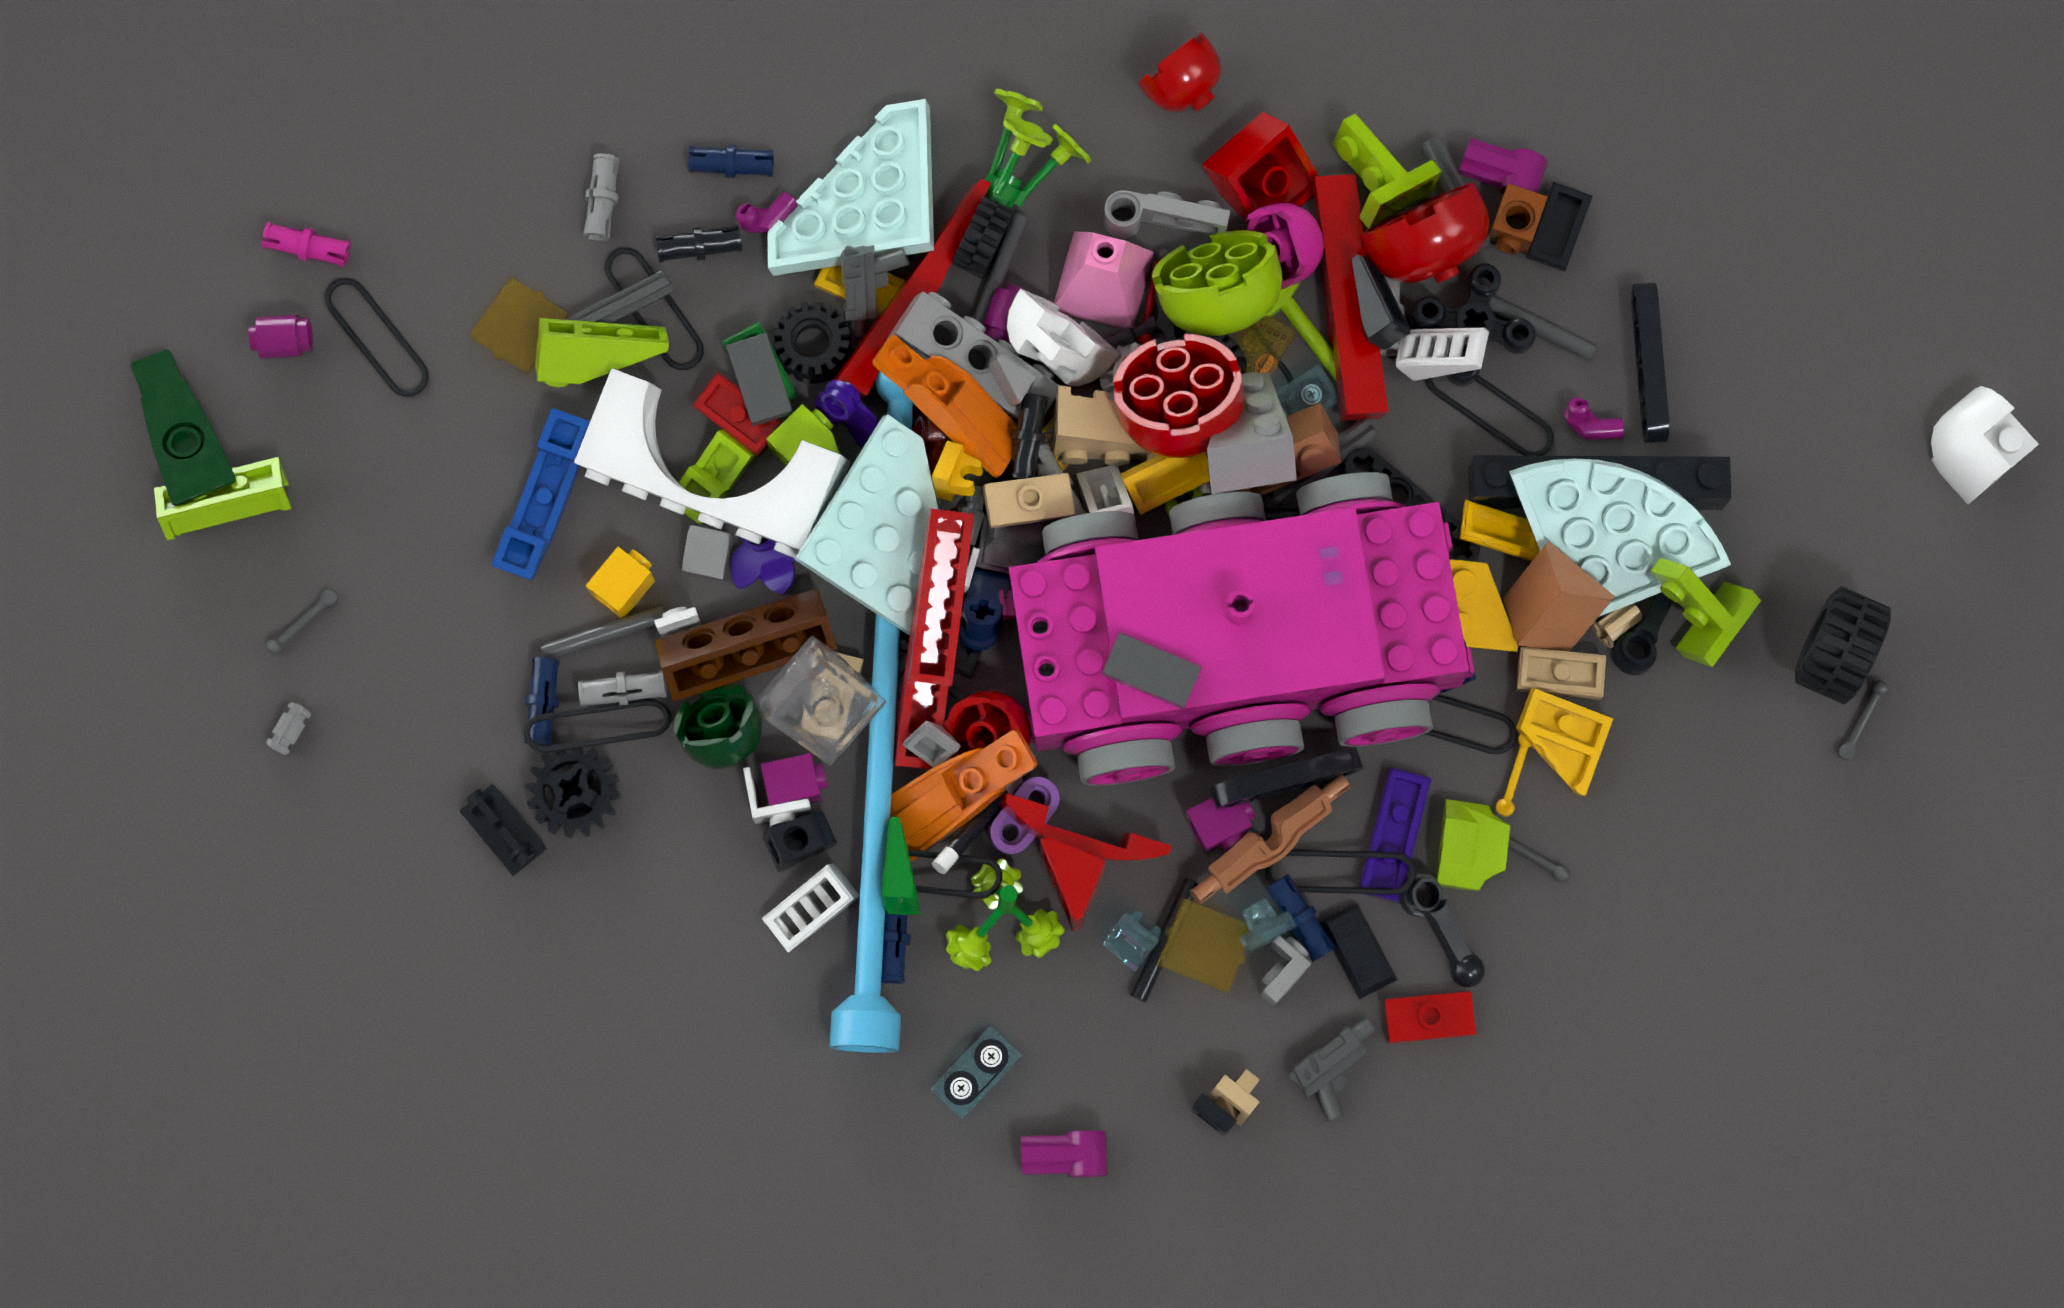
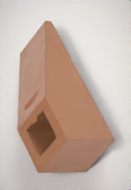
M1315 404L1286 417L1293 434L1297 480L1228 492H1253L1262 496L1341 463L1338 433L1322 404Z

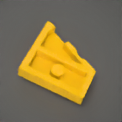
M1450 559L1463 638L1467 647L1518 652L1519 645H1517L1488 564L1486 562Z
M1532 688L1529 691L1516 729L1575 794L1586 796L1613 718Z

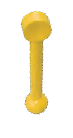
M1521 734L1518 737L1520 748L1504 798L1500 799L1495 807L1497 813L1504 817H1508L1514 812L1515 806L1511 801L1528 748L1531 747Z

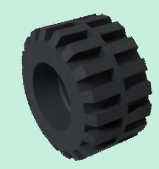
M1844 586L1836 589L1822 607L1805 641L1795 668V683L1844 705L1849 702L1863 685L1879 654L1890 625V607Z

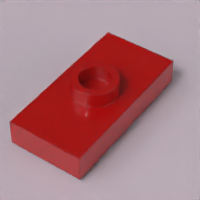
M719 372L715 374L692 405L759 457L768 448L766 439L783 423L781 419H776L752 427L740 388Z
M1471 991L1393 998L1383 1001L1388 1044L1476 1035Z

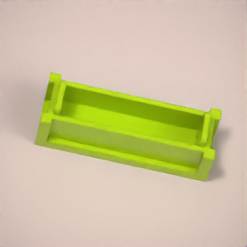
M279 457L232 468L236 477V481L233 484L177 506L171 503L165 485L154 488L156 515L167 541L175 539V535L181 536L183 533L278 509L283 511L292 509L290 499L285 490V486H289L288 478Z

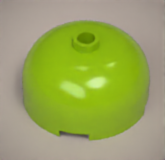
M1249 230L1215 233L1209 235L1211 243L1199 245L1189 251H1186V248L1182 245L1163 257L1155 266L1152 279L1160 306L1167 318L1178 328L1191 334L1222 336L1246 329L1265 317L1277 302L1282 288V269L1276 247L1268 242L1266 234Z

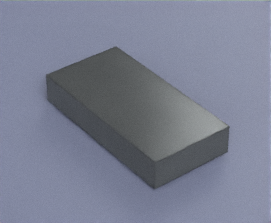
M767 333L726 345L752 427L791 415L793 413Z
M1119 633L1103 669L1102 676L1184 710L1201 671V666Z

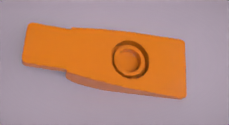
M891 335L873 359V365L903 389V393L953 442L962 444L964 451L968 455L980 460L982 467L993 477L999 478L1013 456L1015 441L1011 440L1012 430H1017L1016 423L971 374L942 356H931L925 360L897 336Z
M1012 730L984 749L978 748L965 752L935 766L892 793L890 818H900L909 850L929 851L984 810L1006 791V786L1037 767V760L1019 730ZM909 856L910 861H914V860H916V859L919 858V857Z

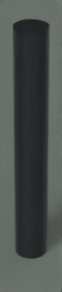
M1185 878L1130 994V996L1146 1003L1194 900L1190 889L1198 885L1195 881Z

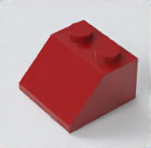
M1263 111L1202 164L1220 196L1247 224L1251 220H1246L1250 213L1270 204L1292 203L1301 207L1314 196L1313 178L1319 176L1290 125Z

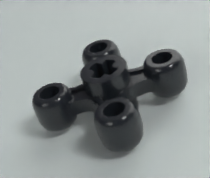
M1480 264L1471 270L1467 278L1469 301L1464 306L1450 308L1444 305L1438 298L1426 296L1420 298L1412 309L1411 318L1413 324L1418 329L1466 328L1465 325L1468 318L1472 323L1480 321L1482 324L1480 328H1485L1489 331L1487 343L1497 342L1513 354L1527 352L1536 339L1535 328L1528 320L1516 318L1511 321H1502L1494 316L1490 309V300L1500 288L1501 275L1496 267L1490 264ZM1478 278H1487L1491 285H1481L1478 282ZM1431 310L1435 317L1426 318L1422 311ZM1512 333H1522L1525 337V340H1516L1513 337ZM1468 344L1464 345L1461 357H1465ZM1480 369L1472 370L1469 373L1447 375V378L1452 384L1465 387L1471 385L1477 379Z

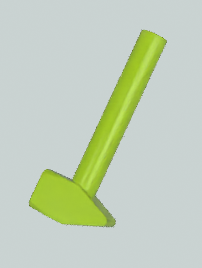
M1300 282L1281 289L1277 302L1264 318L1267 320L1279 311H1282L1336 381L1333 349L1292 298Z

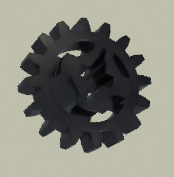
M582 748L572 749L570 754H567L565 750L557 751L558 757L554 759L544 753L541 756L545 763L544 768L532 767L530 770L537 778V781L527 783L525 787L528 792L536 794V797L527 801L528 807L530 809H541L535 816L536 821L542 824L550 820L548 831L554 835L563 827L565 836L568 839L573 838L575 829H580L585 837L590 836L589 826L593 823L601 829L606 827L601 818L603 814L606 813L613 816L616 814V810L609 804L610 800L621 799L620 792L611 789L612 785L620 781L616 773L606 774L612 765L610 761L606 758L597 763L598 751L594 748H591L586 756L583 755ZM575 764L572 770L560 774L555 772L563 766ZM594 772L598 774L601 781V796L593 791L591 787ZM578 783L583 793L580 797L572 795L568 800L569 797L564 792V789L567 786L574 788ZM546 787L555 794L556 800L552 811L546 802ZM585 809L591 811L583 817L571 819L575 812Z

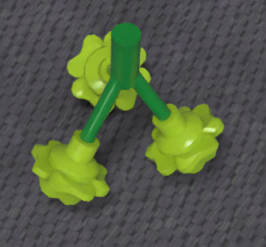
M1004 858L996 861L1002 871V882L999 889L987 898L978 899L984 901L989 909H995L981 927H975L973 930H970L963 925H958L955 930H948L946 933L948 940L946 951L950 954L952 962L964 969L972 968L975 971H980L983 966H988L992 962L989 955L991 944L986 941L988 939L987 933L1003 914L1012 913L1021 922L1020 926L1023 930L1016 934L1015 939L1021 944V952L1025 956L1033 954L1037 958H1042L1051 949L1059 946V936L1065 931L1064 927L1059 923L1058 914L1055 911L1046 913L1043 909H1038L1034 915L1027 916L1016 905L1017 894L1023 890L1022 884L1018 881L1021 878V872L1017 868L1010 867ZM982 864L980 871L972 876V884L976 886L973 892H985L994 885L996 873L990 865Z

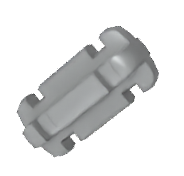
M295 702L288 704L287 707L290 710L288 713L283 712L272 731L274 737L267 739V745L283 755L289 754L288 746L295 744L305 727L304 719H309L311 716L308 709Z

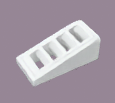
M1485 328L1409 330L1410 334L1400 340L1396 367L1410 379L1416 381L1481 369L1489 331ZM1468 344L1465 357H1461L1464 345Z
M834 863L828 864L765 915L762 920L787 952H791L856 901L860 895ZM826 880L831 883L841 896L837 902L822 884ZM813 890L828 908L823 913L808 895ZM798 902L802 904L813 918L810 924L807 923L794 906ZM785 912L800 930L796 935L791 932L780 917Z

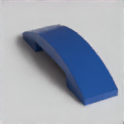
M551 408L537 444L539 452L510 527L506 526L491 564L492 567L530 581L533 580L552 542L580 468L574 461L590 421Z

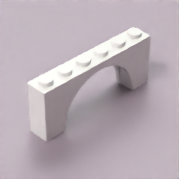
M612 368L574 461L575 464L587 469L584 477L606 486L609 485L611 479L624 484L622 491L642 500H646L648 493L660 497L662 500L659 506L681 515L684 514L686 508L699 512L698 521L720 530L724 523L730 524L738 528L736 536L756 544H760L762 537L776 542L775 551L795 558L844 480L851 461L840 454L802 440L798 450L784 470L769 483L753 492L725 499L708 498L692 494L682 487L671 475L664 464L657 445L655 419L658 400L662 390L650 382Z

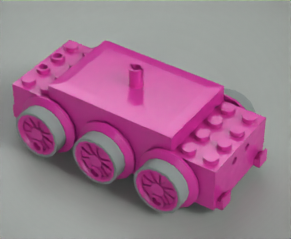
M1361 472L1328 477L1301 487L1296 492L1300 516L1266 521L1263 500L1260 494L1253 492H1228L1198 497L1172 507L1169 515L1173 535L1139 540L1135 516L1132 513L1122 511L1081 514L1064 518L1045 526L1042 530L1046 556L1038 560L1037 563L1009 567L1011 590L1007 593L1006 601L1004 600L1003 590H999L1000 603L1004 605L1002 610L1003 620L1016 619L1031 714L1028 716L1032 735L1030 744H1035L1036 752L1062 748L1067 754L1077 756L1081 783L1084 785L1100 786L1141 781L1172 772L1175 769L1171 741L1182 734L1183 729L1189 728L1196 735L1206 737L1209 760L1215 766L1255 764L1280 759L1302 751L1304 743L1300 721L1312 713L1311 710L1320 709L1323 715L1335 718L1338 742L1341 746L1379 745L1428 733L1433 729L1428 701L1437 696L1440 690L1461 687L1465 678L1472 677L1475 672L1471 648H1465L1448 554L1452 549L1448 522L1443 523L1440 503L1435 502L1406 507L1404 504L1393 502L1390 480L1387 474ZM1119 633L1201 666V671L1184 710L1102 676L1103 669Z

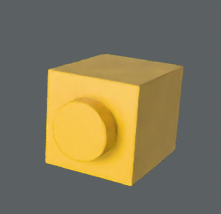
M617 547L585 586L591 596L619 618H624L655 582L652 573L649 571L652 564L634 549L627 554L620 547Z

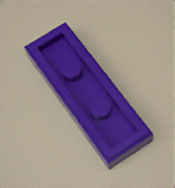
M1392 767L1389 768L1368 848L1369 852H1397L1406 855L1410 859L1412 858L1432 778ZM1366 858L1359 887L1399 888L1407 878L1409 868L1405 862L1395 858ZM1364 894L1375 898L1387 900L1390 902L1398 904L1400 903L1399 894Z

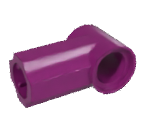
M1470 138L1459 174L1498 187L1502 194H1504L1508 183L1538 193L1548 161L1543 155L1532 150L1517 148L1509 151Z
M1106 1131L1067 1132V1135L1060 1136L1035 1135L1021 1137L1022 1175L1068 1174V1177L1108 1176Z

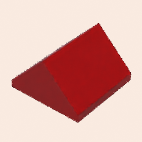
M1050 837L1041 839L1040 854L1072 931L1081 929L1104 874L1106 860Z

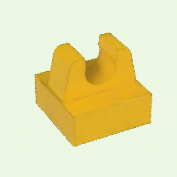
M947 441L932 475L937 498L952 502L955 495L972 496L975 493L974 482L965 480L963 477L967 474L982 476V463L980 460L964 453L962 444Z

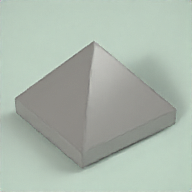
M925 721L902 744L933 768L947 761L961 746L941 725Z

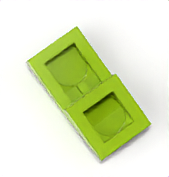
M719 430L697 463L689 466L679 484L692 494L724 499L748 468L756 454L725 430ZM688 508L685 509L684 513L699 525L703 524L698 521L699 512Z

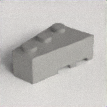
M1248 372L1242 374L1245 395L1243 412L1232 426L1210 438L1207 454L1211 494L1297 480L1293 434L1269 372Z

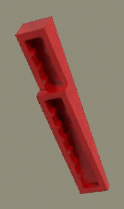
M1356 174L1315 176L1313 178L1316 218L1324 242L1321 269L1328 340L1333 342L1340 421L1364 418L1379 419L1389 412L1380 348L1368 342L1365 337L1352 265V258L1358 254L1367 258L1363 245L1364 241L1361 237V233L1364 231L1362 221L1359 218L1361 210Z
M980 179L970 187L935 236L934 251L922 254L904 279L902 285L833 380L851 383L858 390L860 400L868 395L879 373V370L873 365V359L888 339V336L913 298L922 291L927 294L938 292L967 227L991 184L990 182Z
M929 509L895 727L893 764L896 766L922 769L933 768L902 744L925 721L939 724L942 727L944 725L948 688L952 686L974 518L972 513Z

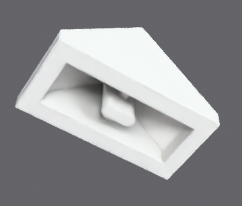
M1110 465L1076 473L1085 512L1122 511L1134 515L1133 505L1118 466Z

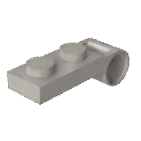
M1120 190L1111 194L1106 200L1104 226L1106 231L1117 239H1128L1134 236L1141 226V221L1209 236L1227 231L1230 210H1225L1221 204L1208 200H1201L1198 204L1183 201L1181 196L1171 192H1158L1157 195L1148 193V195ZM1119 208H1126L1133 213L1134 217L1129 221L1122 222L1116 220L1112 213Z

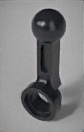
M1662 592L1655 595L1640 626L1635 631H1630L1620 636L1612 648V658L1615 665L1628 675L1644 674L1656 660L1657 650L1655 643L1658 639V632L1674 602ZM1634 642L1641 645L1645 650L1646 658L1636 659L1632 657L1627 650V643Z
M1416 874L1412 886L1399 894L1401 907L1411 916L1427 918L1451 963L1450 974L1453 981L1465 988L1478 985L1485 974L1484 964L1478 956L1471 953L1449 911L1447 899H1443L1441 885L1432 875ZM1409 876L1402 882L1401 886L1407 882ZM1422 883L1426 884L1431 891V901L1426 907L1421 906L1416 897L1417 889Z

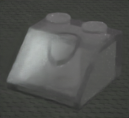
M812 635L756 698L768 722L830 766L886 704V700L844 658Z

